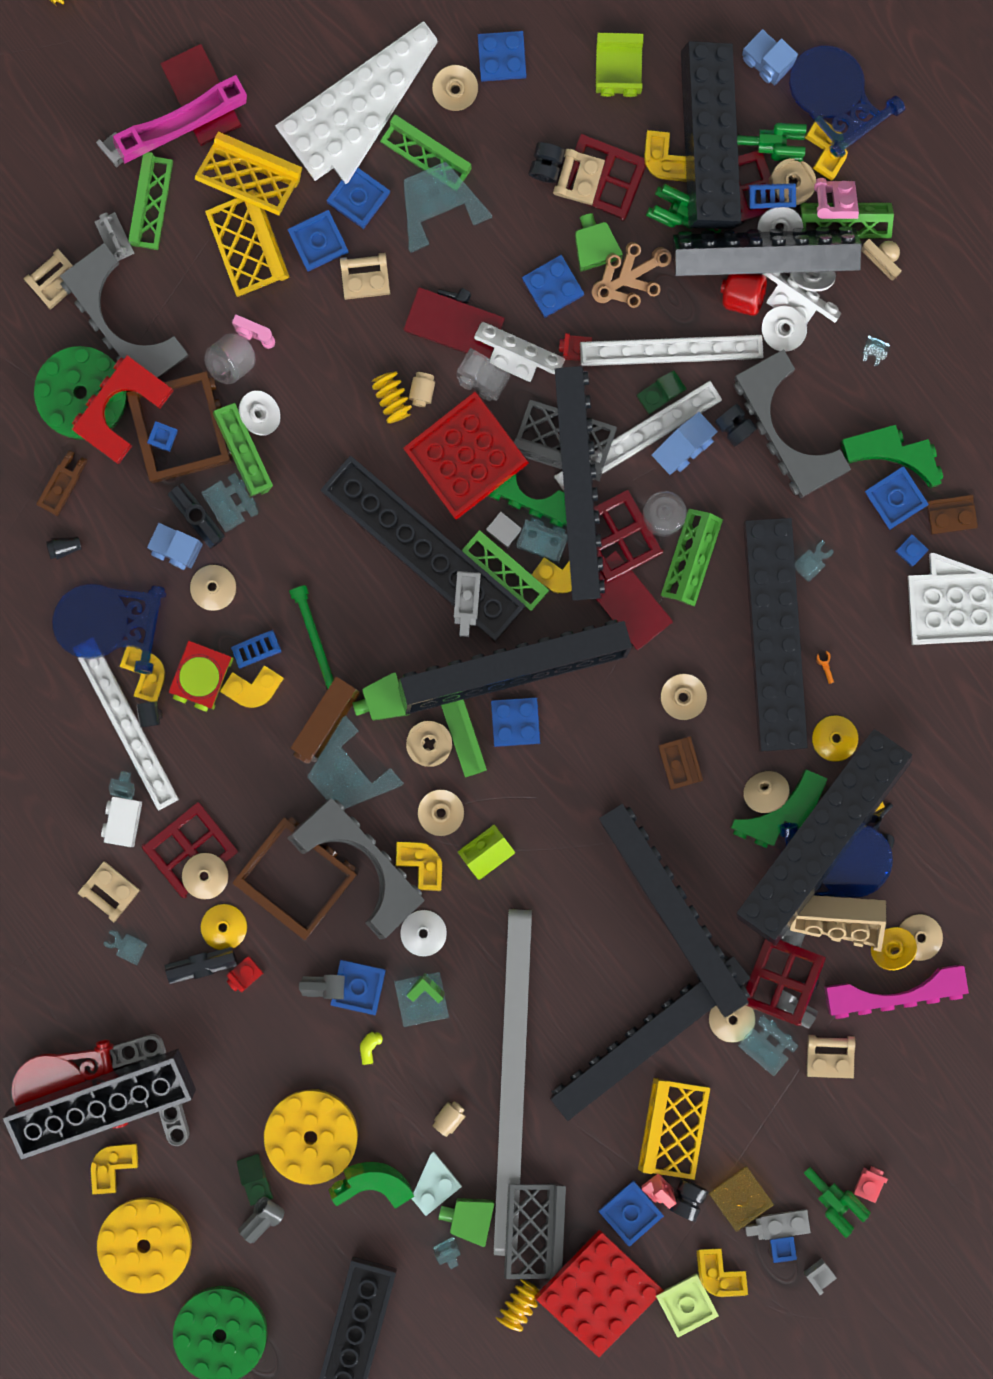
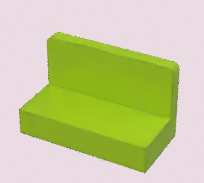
M493 825L460 849L458 853L476 878L480 880L514 855L515 851L497 827Z

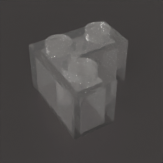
M470 348L457 370V379L462 387L468 390L476 389L480 392V397L491 402L492 399L495 401L499 399L510 379V374L491 364L490 359Z

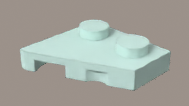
M434 1151L430 1154L414 1190L415 1197L411 1198L425 1216L462 1187Z

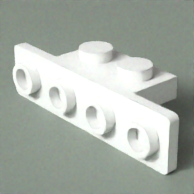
M762 273L778 284L766 302L773 308L791 306L803 315L806 324L816 310L833 322H836L842 314L838 311L839 309L831 302L826 303L820 299L817 292L808 291L797 286L790 276L788 277L783 273Z
M485 322L480 324L474 336L476 340L494 347L489 364L531 382L537 367L555 375V368H562L565 358Z

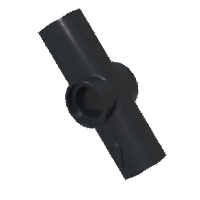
M184 483L177 485L167 494L210 549L217 546L226 537ZM200 510L202 512L201 520L197 522L192 521V512Z
M233 947L210 953L208 951L189 956L185 960L168 963L165 965V972L169 984L191 978H202L212 975L216 971L237 966Z

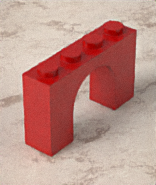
M128 355L125 359L121 357L114 366L116 371L111 377L107 376L100 384L101 391L97 396L93 394L86 403L88 407L83 414L79 413L72 422L74 425L72 430L117 464L122 461L132 445L114 433L106 423L105 408L110 398L122 391H134L161 409L174 391Z

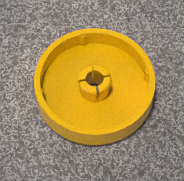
M317 1089L301 1090L284 1098L270 1114L264 1131L265 1150L275 1169L291 1181L309 1185L327 1182L343 1172L351 1162L358 1142L357 1124L349 1107L337 1096ZM308 1131L315 1132L317 1134V1141L306 1142L305 1133Z
M151 1197L135 1198L118 1206L104 1221L97 1240L98 1259L104 1273L117 1286L134 1293H153L172 1284L185 1269L192 1249L191 1232L183 1215L171 1204ZM140 1240L149 1241L150 1249L146 1252L142 1250L138 1245Z

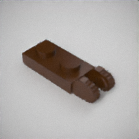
M71 450L65 455L61 464L57 466L36 504L56 516L62 510L80 477L79 474L87 462V459L82 457L77 462L73 472L66 469L74 458L75 453Z

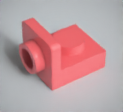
M871 1166L870 1170L863 1168L853 1193L876 1203L883 1184L888 1180L883 1176L884 1171Z
M659 1174L641 1186L642 1191L653 1202L660 1204L663 1202L669 1209L676 1204L673 1187Z

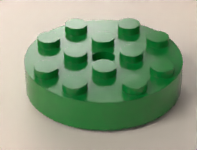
M85 346L66 348L52 355L39 370L34 386V399L42 419L61 435L72 439L85 440L72 430L74 427L72 422L79 413L83 414L88 408L86 403L93 394L97 396L101 391L100 384L107 376L111 377L116 371L114 369L116 363L105 353ZM85 387L87 389L86 397L77 399L75 390L77 391L79 388ZM128 391L115 394L106 405L105 420L110 429L116 426L125 412L128 401L126 392Z
M228 1286L206 1288L192 1296L182 1307L176 1318L173 1329L175 1352L181 1364L199 1379H240L256 1366L264 1352L268 1336L267 1322L258 1303L242 1290ZM217 1329H222L226 1333V1338L221 1339L220 1342L214 1332Z

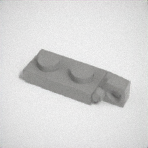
M457 571L454 618L455 624H460L459 635L462 637H469L470 625H476L481 573Z
M807 1209L762 1215L760 1218H756V1224L744 1225L746 1235H758L759 1240L811 1233Z

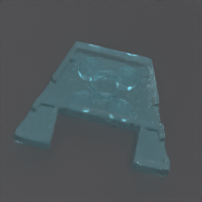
M447 162L404 179L409 250L411 253L430 245L421 222L465 204L474 226L493 218L492 214Z
M346 715L342 718L307 776L326 800L330 798L333 800L337 799L345 809L404 784L391 768L375 782L371 783L342 749V746L355 736L359 730Z

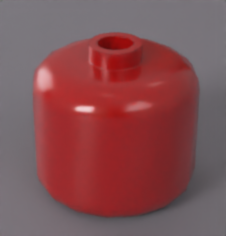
M762 273L729 274L727 280H723L720 291L723 293L722 302L724 308L751 316L757 315L762 307L766 293V276Z

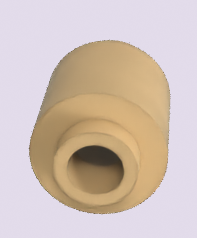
M416 372L408 398L412 400V405L425 407L426 404H431L435 387L433 375Z
M455 1101L452 1104L447 1102L435 1117V1122L432 1126L447 1137L449 1133L452 1134L466 1117L463 1114L465 1109Z

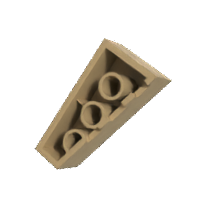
M812 896L790 926V931L820 937L823 934L829 936L833 941L840 942L841 939L853 941L854 946L863 947L864 944L873 946V950L881 952L886 926V901Z

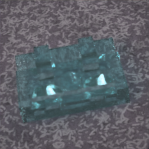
M236 473L228 477L232 484L228 488H225L223 482L220 481L201 492L225 532L245 521L241 514L243 511L247 510L251 517L259 513L255 506V500L250 498L244 488L246 485L243 480H239ZM237 493L242 503L236 506L230 495Z
M762 1016L757 1022L764 1028L759 1034L752 1028L738 1046L775 1076L789 1059L782 1053L783 1050L788 1048L793 1053L798 1048V1045L792 1041L793 1037L788 1033L785 1035L779 1030L774 1021H769ZM770 1034L779 1041L776 1047L766 1040Z

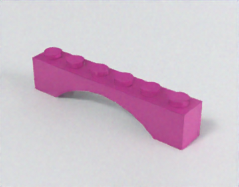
M235 75L216 84L197 99L167 115L143 124L134 125L114 135L113 143L125 164L246 104L247 94Z
M961 964L937 968L920 985L896 994L868 993L848 983L824 987L828 1013L831 1016L835 1015V1019L849 1017V1013L857 1011L858 1015L872 1013L871 1009L881 1008V1011H890L895 1009L894 1005L903 1004L904 1008L918 1006L917 1002L925 1000L927 1004L938 1003L940 998L949 997V1000L962 999L963 994L969 993L965 968Z

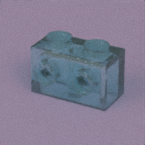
M531 518V521L525 520L516 548L559 563L568 540V535L565 534L566 530L553 526L552 529L543 526L544 522L535 518Z

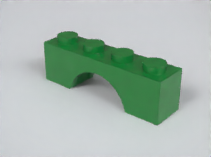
M515 474L488 495V497L498 501L500 498L508 501L509 506L518 510L521 507L530 510L528 514L536 518L547 517L551 519L549 523L557 527L567 526L565 497L562 491L558 490L546 499H532L523 494L519 489Z

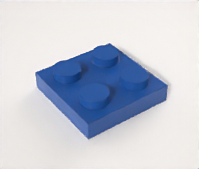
M523 31L478 34L481 82L526 78Z
M357 167L350 181L345 184L341 180L326 202L364 229L389 196L390 190Z
M329 210L287 229L307 272L349 253Z
M562 255L522 277L524 284L544 318L584 296V292Z
M904 466L865 491V494L889 530L929 505Z
M537 698L491 701L494 747L540 744Z
M340 960L337 975L345 976L344 999H332L331 1006L376 1015L386 969Z
M634 1180L598 1210L629 1247L664 1217L662 1212Z

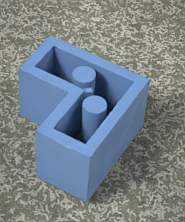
M762 29L743 49L742 56L744 62L749 67H755L760 72V77L766 83L771 82L775 86L794 66L798 53L782 38L776 42Z
M698 412L681 425L652 456L669 475L676 470L681 472L690 464L688 461L690 457L692 459L696 458L714 442L712 437L718 431Z
M158 523L147 548L152 551V556L160 560H164L167 557L170 559L169 563L184 570L185 567L192 569L203 544L196 538Z

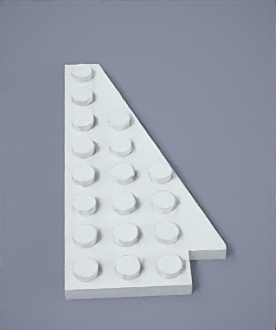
M424 21L275 125L278 132L314 181L333 168L345 184L350 181L357 167H359L438 42Z
M930 553V575L908 576L911 644L993 641V574L944 556Z

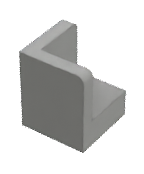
M115 132L104 142L99 139L96 143L117 168L123 163V160L113 143V136L117 134Z
M502 512L498 514L486 529L487 533L507 549L521 531V528Z
M822 1258L803 1272L820 1295L824 1293L823 1288L837 1279Z

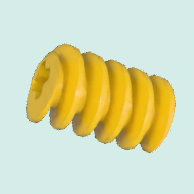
M397 371L383 374L372 380V382H375L372 386L373 390H379L376 393V397L379 399L383 398L379 404L381 407H386L383 410L384 415H390L387 418V423L389 424L411 415L407 411L412 406H404L403 404L408 400V397H400L405 391L404 388L397 389L401 380H393L398 374Z
M520 1279L524 1284L523 1287L515 1285L519 1292L518 1294L510 1293L514 1301H505L509 1309H500L504 1317H496L504 1326L519 1332L523 1330L520 1323L525 1324L528 1322L525 1315L531 1316L533 1314L530 1307L536 1308L538 1306L534 1296L539 1292V1289L526 1279Z

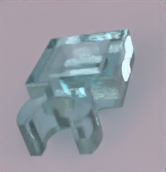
M824 541L817 544L814 554L808 550L795 563V570L808 582L825 566L821 560L829 558L834 552L832 549L827 554L821 552V547L825 544Z
M111 930L109 934L115 937V942L111 944L105 941L103 944L107 948H118L117 956L138 965L148 944L129 934H126L125 938L122 939L117 931Z

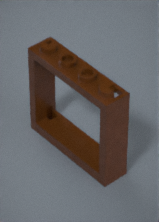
M207 371L164 382L172 389L199 382L203 383L221 452L219 456L158 471L152 445L147 443L149 433L140 398L143 396L134 391L126 392L149 481L152 484L232 463L231 452L213 415V412L222 408L220 399H215L213 390H217L214 377H209Z
M335 677L291 746V749L295 751L293 756L304 763L310 764L311 761L317 763L352 708V703L357 700L361 693L340 678Z
M284 817L233 881V884L303 940H306L358 874L354 872L356 867L349 861L345 860L342 862L336 858L338 853L328 845L326 848L320 844L313 848L315 851L345 873L347 877L307 928L245 880L286 828L293 832L301 825L293 817L289 820Z

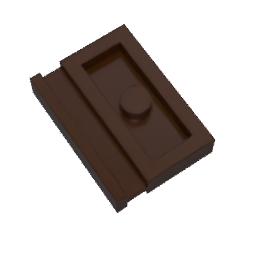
M973 495L927 501L929 504L927 506L931 535L978 528Z
M691 736L658 746L670 790L703 781Z

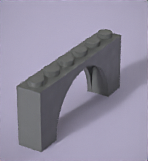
M103 243L60 275L63 280L60 285L68 295L71 292L77 298L74 303L82 313L87 311L91 317L88 322L96 332L99 329L105 335L102 339L110 350L114 348L119 354L116 357L117 360L121 357L125 359L128 355L159 379L189 357V355L175 336L159 344L143 346L128 343L111 332L104 321L100 300L104 283L110 273L119 265V262L105 243Z
M783 349L736 375L733 386L739 396L743 395L746 403H744V406L749 415L755 416L757 430L761 435L765 434L769 441L766 445L772 455L776 454L779 459L778 467L783 475H788L791 481L789 483L791 491L794 495L798 494L801 499L848 473L851 468L841 450L825 455H807L793 450L777 435L770 415L772 396L780 382L795 370Z
M330 798L287 838L302 854L307 853L322 843L343 842L355 846L368 856L378 874L379 897L373 913L365 924L380 940L385 939L425 901L421 897L422 892L417 886H411L406 880V874L400 868H395L391 864L390 856L375 846L376 842L369 834L362 832L359 828V822L344 812L345 807L337 799L333 800Z

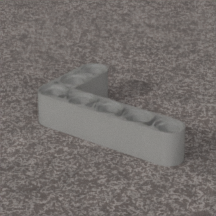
M150 1034L114 1045L113 1049L110 1050V1054L113 1057V1068L140 1060L144 1061L166 1053L162 1038L156 1034ZM148 1039L156 1041V1051H149L147 1049L146 1042ZM126 1046L134 1048L135 1056L133 1058L125 1056L124 1049ZM182 1104L173 1106L177 1110L175 1118L168 1117L166 1109L159 1111L166 1138L173 1146L184 1144L190 1135ZM174 1129H181L183 1131L184 1138L182 1140H176L173 1137L172 1132Z

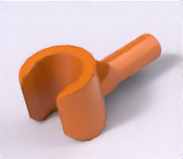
M825 651L828 660L821 661L819 654H817L816 662L823 667L828 683L831 684L834 683L829 666L831 656L828 651Z

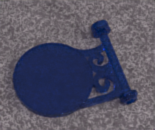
M833 46L811 48L797 58L791 69L789 86L794 100L804 111L809 113L833 141L829 149L836 158L845 156L846 148L890 115L898 116L905 111V105L898 96L890 98L886 102L887 107L882 111L876 109L869 102L865 94L864 74L859 63L852 55L840 48ZM862 110L863 112H860L859 118H857L855 112ZM869 113L874 116V117H872L870 120H868L867 122H864V121H861V120H860V119H866V118L868 117ZM823 118H834L832 127L835 131L829 127ZM839 121L846 122L848 126V130L843 134L836 133L842 132L846 127V124L844 123L841 126L838 125L837 122Z
M86 584L76 587L66 593L55 608L52 621L54 635L58 643L68 653L82 659L101 658L121 647L141 649V660L135 661L134 671L150 675L153 672L154 664L149 662L161 598L166 597L165 588L151 586V590H148V593L111 589L97 584ZM119 596L144 600L146 604L145 610L141 613L143 606L138 601H131L126 607ZM136 606L137 612L141 613L139 615H134L132 613V609ZM128 617H129L130 620H132L133 622H130V623L128 624ZM140 627L145 630L144 643L138 642L142 637L139 630H134L136 636L130 635V631L133 628Z
M784 823L780 825V836L785 837L786 846L799 830L797 823ZM865 825L823 881L824 885L831 891L815 893L813 896L858 898L878 890L888 879L893 865L892 851L886 838L875 828Z

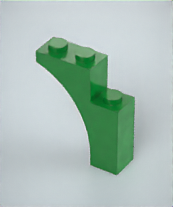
M896 425L843 439L840 442L843 455L848 464L871 459L895 462L916 473L929 488L939 486L941 479H943L941 467L936 466L934 459L937 457L934 444H930L929 439L902 447L901 443H904L903 434L900 429L897 430Z
M803 770L797 786L780 809L757 818L733 819L729 828L733 829V834L746 839L747 836L754 838V843L764 848H767L768 845L774 846L784 821L787 822L786 827L794 831L799 830L816 807L827 778L809 770Z

